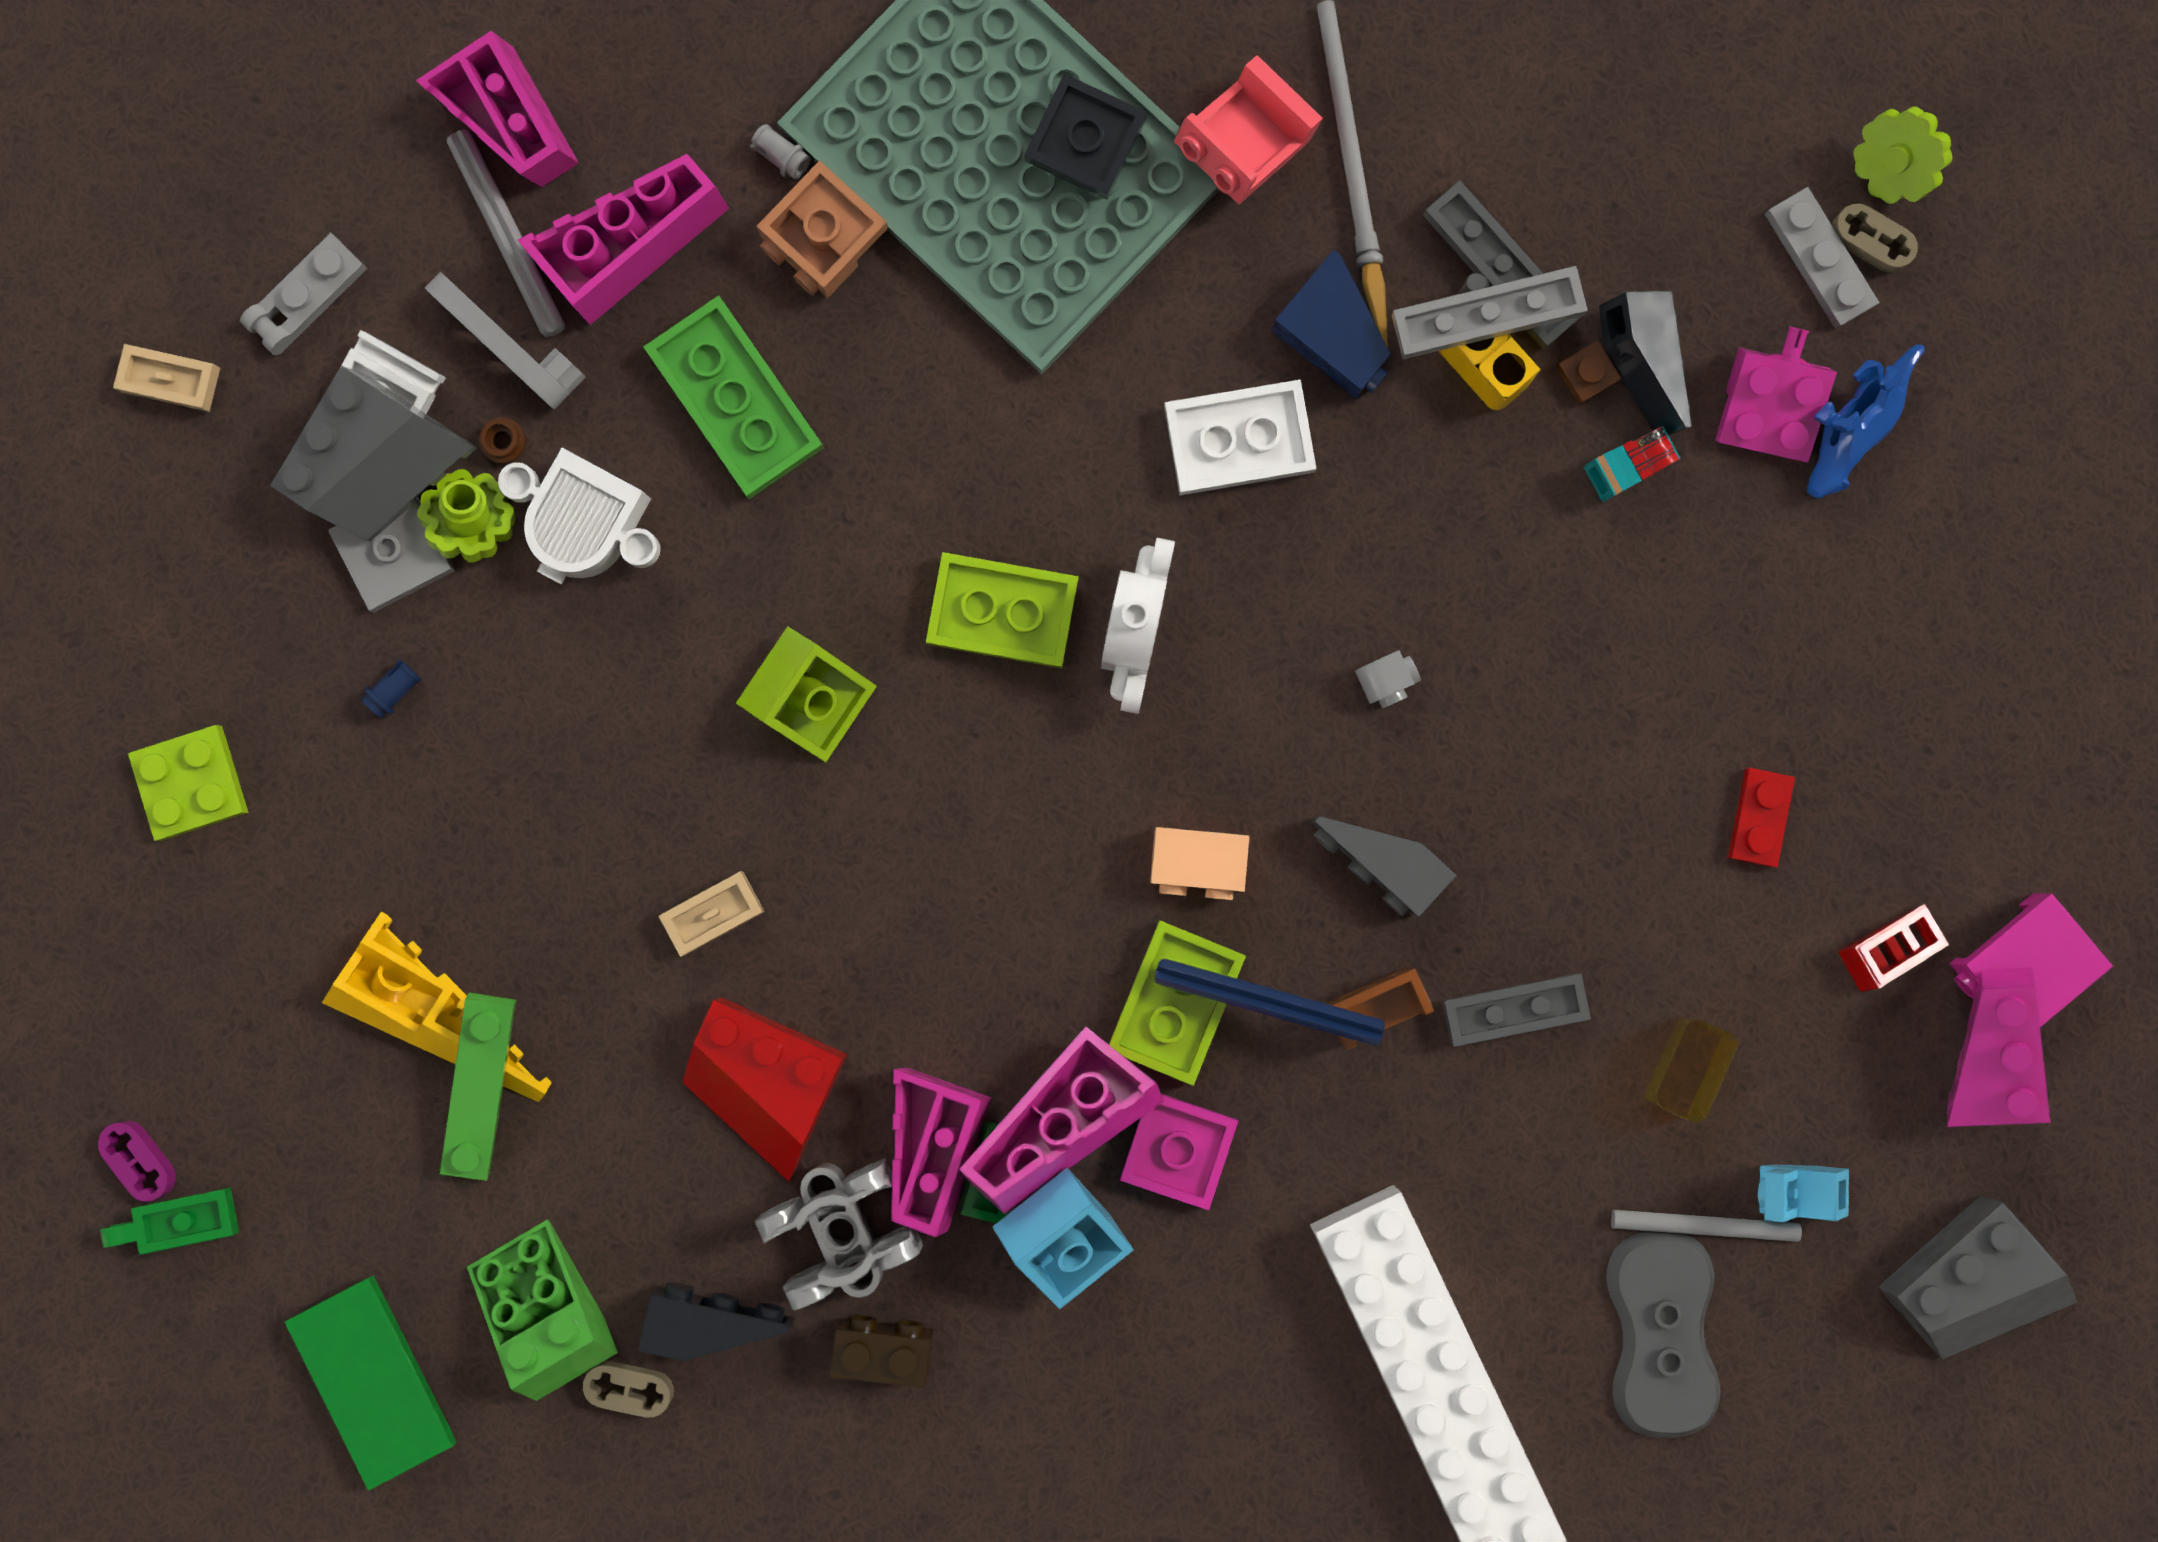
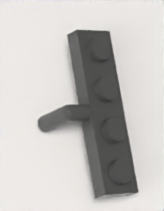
M1460 180L1425 210L1423 216L1474 272L1467 278L1459 294L1543 274ZM1580 317L1527 329L1526 331L1545 350L1575 324Z

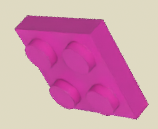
M1161 1094L1164 1101L1139 1119L1120 1181L1209 1210L1238 1120Z

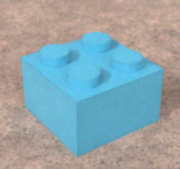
M1068 1168L1064 1169L993 1226L1015 1265L1059 1309L1134 1250L1108 1211Z

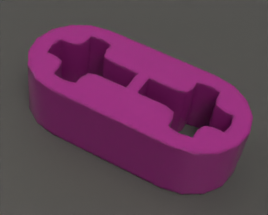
M121 1121L107 1126L100 1133L98 1150L102 1158L135 1199L143 1202L153 1201L169 1194L176 1181L175 1170L141 1125L133 1121ZM116 1133L118 1135L127 1133L130 1135L131 1140L127 1143L130 1152L128 1150L118 1152L115 1149V1145L119 1142ZM144 1170L147 1172L156 1170L160 1176L155 1181L158 1189L155 1186L147 1189L144 1187L142 1182L147 1178Z

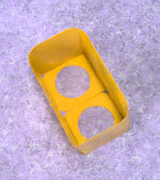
M1509 334L1494 337L1491 346L1482 351L1472 350L1466 345L1439 351L1483 402L1493 410L1505 408L1530 385L1541 370ZM1510 353L1524 368L1525 375L1519 383L1504 385L1495 378L1493 364L1502 354ZM1476 364H1480L1479 370L1476 368Z

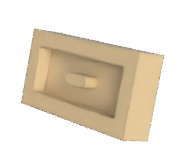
M124 344L113 388L122 393L210 412L220 368L212 363Z
M740 871L659 915V918L679 956L682 957L765 911L744 872Z

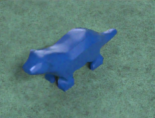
M1917 344L1911 347L1892 366L1888 365L1885 373L1884 367L1880 362L1866 360L1853 374L1854 379L1861 382L1854 394V398L1845 404L1839 413L1835 411L1833 403L1828 402L1814 416L1817 422L1825 426L1819 459L1810 475L1807 492L1811 497L1821 499L1824 496L1846 490L1850 485L1848 476L1854 466L1865 453L1880 443L1891 432L1904 408L1912 370L1925 351L1923 345Z

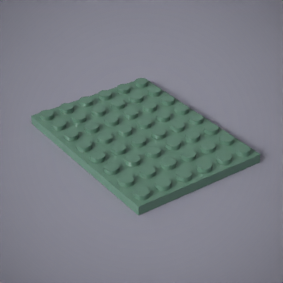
M895 0L777 122L779 129L796 145L800 144L805 153L816 164L820 160L886 220L888 224L887 230L1041 375L1219 191L1213 179L1195 162L1188 160L1183 155L1180 147L1174 143L1180 127L1044 0ZM1064 73L1147 112V120L1108 200L1025 162L1024 154Z

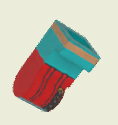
M1664 426L1635 441L1631 440L1599 456L1585 465L1584 469L1602 502H1605L1681 458Z

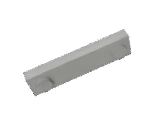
M1577 266L1393 310L1392 319L1402 359H1407L1584 316L1588 309Z

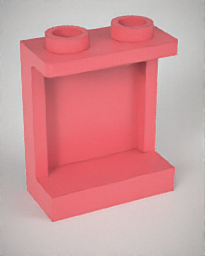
M1257 55L1245 65L1236 83L1197 116L1194 113H1190L1183 120L1174 143L1180 147L1183 155L1188 160L1195 162L1213 179L1220 191L1228 194L1237 204H1241L1311 140L1323 118Z

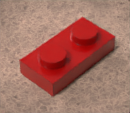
M1745 768L1728 854L1729 859L1778 868L1795 777L1754 768Z

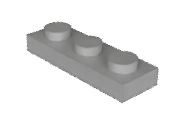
M1808 187L1772 207L1765 213L1766 218L1835 330L1879 304L1875 294Z

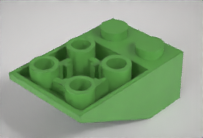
M548 1219L467 1266L511 1390L538 1401L618 1353L603 1314Z

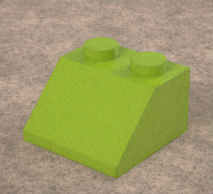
M787 626L736 704L824 762H827L877 686L816 643Z

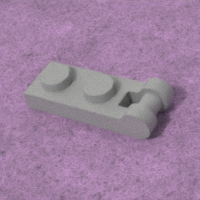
M330 233L259 304L250 306L242 314L240 322L250 333H258L263 338L262 344L273 355H279L367 267L341 241ZM281 311L288 319L281 326H276L271 319Z

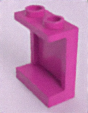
M2033 893L2019 905L2023 909L2020 914L1968 957L1955 958L1949 963L1958 974L1954 978L1956 984L1972 999L1975 997L1981 971L2032 968L2040 1027L2113 967L2052 893Z

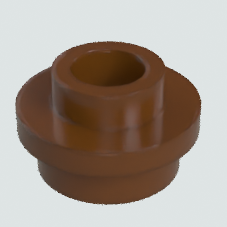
M504 417L495 418L486 423L479 435V446L482 453L491 461L499 464H508L514 462L523 454L526 447V435L522 427L512 419ZM501 434H509L511 438L510 445L505 449H498L496 446V440Z

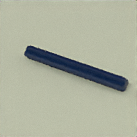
M1161 959L1156 968L1155 983L1158 985L1373 1046L1379 1045L1385 1029V1022L1382 1019L1168 959Z

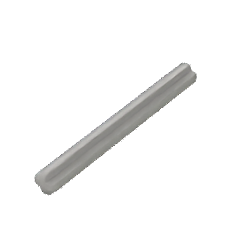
M466 129L449 135L447 144L540 332L546 338L561 333L565 329V323L533 258L517 241L522 236L473 136Z

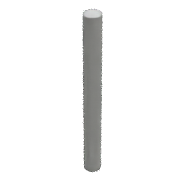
M1612 1210L1611 1227L1613 1229L1800 1242L1802 1236L1800 1223L1626 1210Z

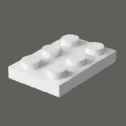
M1301 379L1165 402L1164 408L1180 495L1310 474L1316 471Z

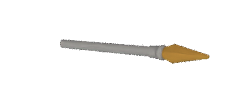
M1326 0L1317 4V11L1356 232L1355 246L1356 255L1358 256L1356 264L1362 270V285L1372 318L1388 348L1386 292L1380 267L1383 263V256L1379 253V243L1372 224L1335 3L1332 0Z

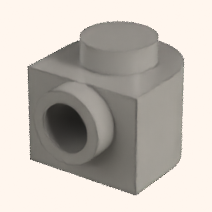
M1399 650L1355 670L1369 703L1372 704L1379 700L1382 709L1407 698L1408 696L1404 689L1421 681L1410 656L1403 658Z

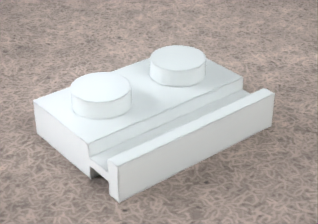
M360 330L358 334L360 338L354 349H350L341 366L370 376L416 408L427 413L436 397L434 393L446 377L369 333Z

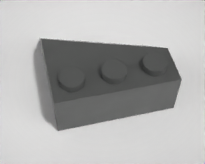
M341 366L270 486L305 510L366 541H372L411 507V501L429 485H436L446 476L445 471L461 457H468L477 447L370 376Z
M1982 1195L1878 1286L1881 1292L1942 1360L2077 1303L2068 1276L2003 1202Z

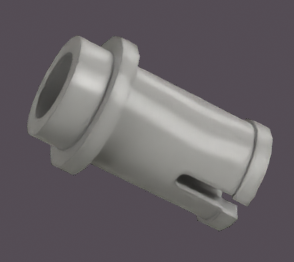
M768 124L762 125L752 137L750 148L780 168V174L784 178L792 177L798 179L807 170L811 158L805 153L803 147L800 144L795 146L774 131Z

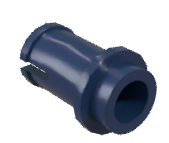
M398 659L396 664L372 688L367 686L364 689L366 694L361 698V701L380 718L387 712L392 715L395 712L392 707L422 679L406 663Z

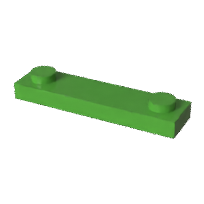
M468 993L465 998L440 1174L488 1180L516 1005V1000L475 993Z

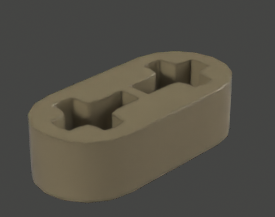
M1863 204L1849 205L1833 219L1832 227L1847 251L1881 271L1887 273L1897 272L1905 268L1916 257L1918 244L1915 236L1908 229L1869 206ZM1856 217L1861 221L1859 224L1861 231L1852 236L1848 233L1850 225L1847 222ZM1895 240L1900 244L1898 252L1902 255L1891 259L1887 256L1890 249L1886 245Z
M604 1361L593 1367L586 1374L583 1381L585 1398L592 1405L645 1418L661 1415L671 1404L674 1397L672 1381L666 1374L614 1361ZM605 1373L611 1374V1383L625 1386V1390L612 1389L607 1396L601 1394V1386L594 1384V1380H599ZM650 1383L657 1384L656 1392L662 1394L663 1399H657L653 1406L646 1404L647 1397L643 1394L632 1392L633 1388L645 1390Z

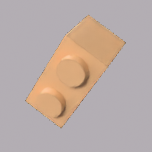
M1156 827L1150 883L1160 884L1159 893L1187 896V887L1206 888L1205 898L1233 900L1234 891L1245 892L1249 836Z

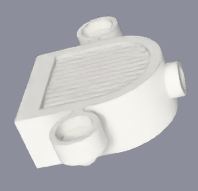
M561 448L542 484H540L536 472L523 463H511L501 470L498 477V485L505 496L520 503L532 500L526 512L524 532L530 550L541 561L537 572L562 585L566 576L588 578L604 572L615 563L620 554L628 563L638 568L649 567L657 561L660 555V544L657 538L645 529H635L651 500L642 490L564 448Z
M1157 538L1155 547L1147 545L1141 548L1135 573L1123 570L1120 572L1101 668L1114 671L1110 694L1115 700L1122 701L1121 711L1139 714L1175 541Z

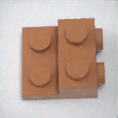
M819 160L756 227L761 238L764 240L760 245L764 253L777 265H781L786 260L795 268L797 272L793 278L810 295L813 296L819 290L828 299L858 267L857 260L887 230L888 224L886 220Z

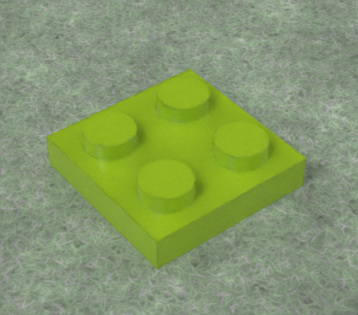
M214 725L128 753L154 841L167 840L248 813L222 726Z

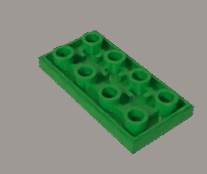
M374 1275L285 1321L295 1345L368 1491L453 1447L457 1443Z

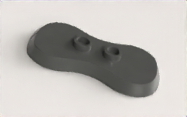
M1648 1231L1632 1235L1623 1240L1614 1249L1608 1263L1606 1275L1609 1294L1618 1312L1623 1332L1622 1353L1613 1380L1612 1395L1614 1405L1623 1423L1632 1431L1641 1435L1655 1438L1687 1436L1700 1431L1712 1421L1720 1401L1721 1389L1718 1374L1707 1351L1704 1338V1318L1714 1286L1713 1264L1704 1246L1687 1234Z

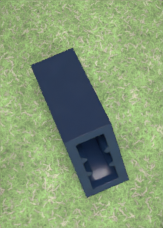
M1333 249L1276 318L1272 332L1357 399L1364 389L1372 394L1389 372L1383 366L1388 360L1390 352L1341 255Z

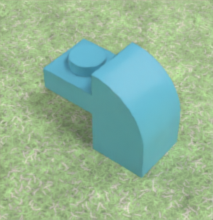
M1805 1165L1760 1166V1183L1758 1188L1759 1213H1764V1220L1786 1222L1796 1217L1830 1221L1845 1218L1849 1213V1169Z

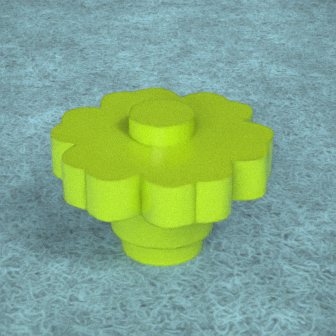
M1914 106L1902 113L1889 109L1864 126L1862 135L1865 142L1856 146L1853 155L1856 161L1855 172L1860 178L1869 179L1868 190L1872 196L1881 198L1889 204L1896 203L1903 197L1911 202H1916L1942 184L1943 177L1940 170L1952 162L1951 139L1944 132H1936L1938 121L1935 115L1928 112L1924 113L1923 110Z
M459 469L452 474H446L436 484L437 490H427L421 495V505L417 511L419 522L426 528L425 538L428 545L438 550L444 558H453L459 553L468 562L489 558L497 552L496 541L503 542L512 537V526L516 520L514 508L507 503L508 497L501 492L498 482L488 473H482L473 479L467 470Z

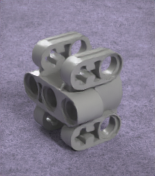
M886 1159L860 1168L847 1177L841 1168L834 1164H818L805 1175L801 1182L800 1191L803 1202L800 1196L790 1199L765 1211L755 1220L764 1243L797 1227L800 1230L809 1221L825 1258L824 1262L792 1276L783 1286L792 1310H797L817 1302L829 1295L835 1287L839 1286L850 1296L858 1298L868 1296L875 1291L882 1279L883 1271L896 1267L920 1253L923 1244L918 1232L907 1226H902L875 1238L859 1203L861 1198L892 1186V1172ZM818 1175H826L833 1180L836 1189L823 1191L817 1195L812 1187L813 1178ZM841 1218L849 1221L854 1229V1237L845 1241L834 1237L830 1228L831 1222L834 1219ZM859 1262L855 1266L849 1267L851 1264ZM871 1268L873 1279L868 1283H857L856 1281L867 1274Z

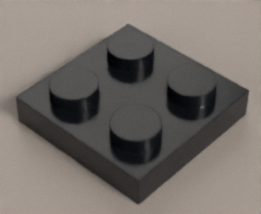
M1064 73L1024 154L1025 162L1108 200L1147 120V112Z

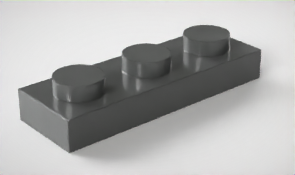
M1581 973L1442 1000L1449 1039L1453 1047L1591 1020Z

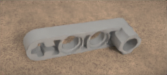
M441 272L425 287L436 300L554 410L586 378L556 348L538 364Z

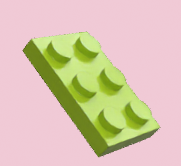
M942 552L926 644L1062 669L1078 576Z
M1159 920L1109 1045L1127 1059L1194 1086L1226 1004L1158 985L1155 983L1157 965L1161 959H1168L1237 979L1246 955Z

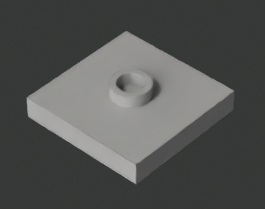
M417 496L411 501V507L372 541H366L339 526L328 530L368 610L373 613L455 571L449 558H444L438 550L428 545L425 538L426 528L420 524L417 516L418 508L421 505Z

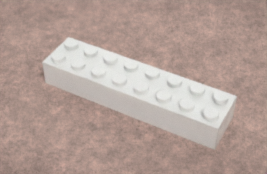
M1394 1185L1389 1186L1310 1224L1459 1542H1567L1402 1193Z

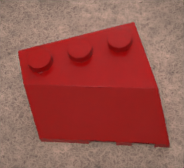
M718 998L713 1000L693 1043L682 1083L790 1182L848 1054L725 998Z

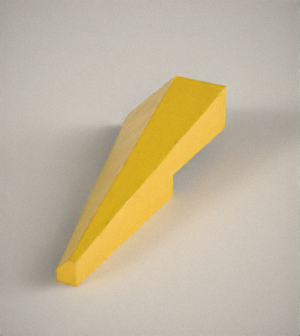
M381 911L331 986L322 1003L456 1064L464 1004L467 995L445 973L440 977L434 976L418 959L422 951L418 945L412 941L405 946L388 929L392 919ZM514 1044L509 1048L503 1086L536 1102H540L552 1082L547 1077L540 1082L536 1080L519 1063L523 1053Z

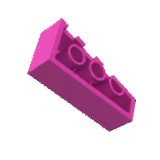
M688 154L634 180V186L614 196L610 192L595 200V206L573 217L567 214L553 221L554 226L536 236L531 232L517 240L589 325L595 322L729 209L716 186Z
M1085 1027L959 1170L976 1190L1006 1214L1032 1196L1064 1169L1074 1166L1164 1101L1157 1083Z

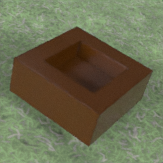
M1598 340L1556 366L1579 405L1622 379Z

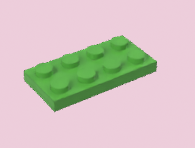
M719 295L644 346L650 358L748 499H751L824 449L816 434Z

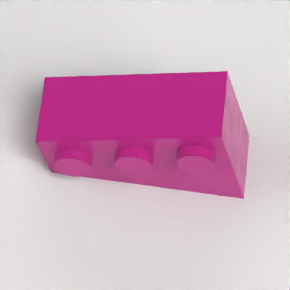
M493 31L480 37L416 80L424 89L444 104L453 115L473 130L482 141L520 175L540 187L545 186L579 164L514 47Z
M2017 968L1981 971L1967 1024L1965 1040L1957 1063L1954 1083L1948 1098L1947 1127L2050 1123L2033 969Z
M907 1067L894 1069L893 1084H896L895 1114H893L895 1159L892 1160V1221L937 1237L949 1230L966 1179L959 1169L975 1151L992 1097Z

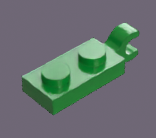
M231 1187L131 1208L133 1221L100 1229L103 1248L137 1241L139 1255L224 1238L239 1233Z

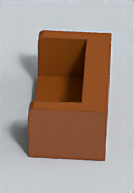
M1405 967L1325 1003L1382 1019L1385 1022V1029L1418 1014L1428 1015L1434 1012L1416 969L1411 967ZM1338 1036L1342 1047L1347 1050L1357 1046L1356 1042L1358 1041Z

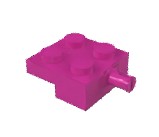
M1789 326L1782 353L1766 354L1738 348L1727 384L1726 393L1728 398L1717 431V442L1799 461H1809L1821 424L1815 420L1814 416L1828 402L1837 372L1828 367L1807 363L1800 358L1807 334L1809 333L1808 330Z

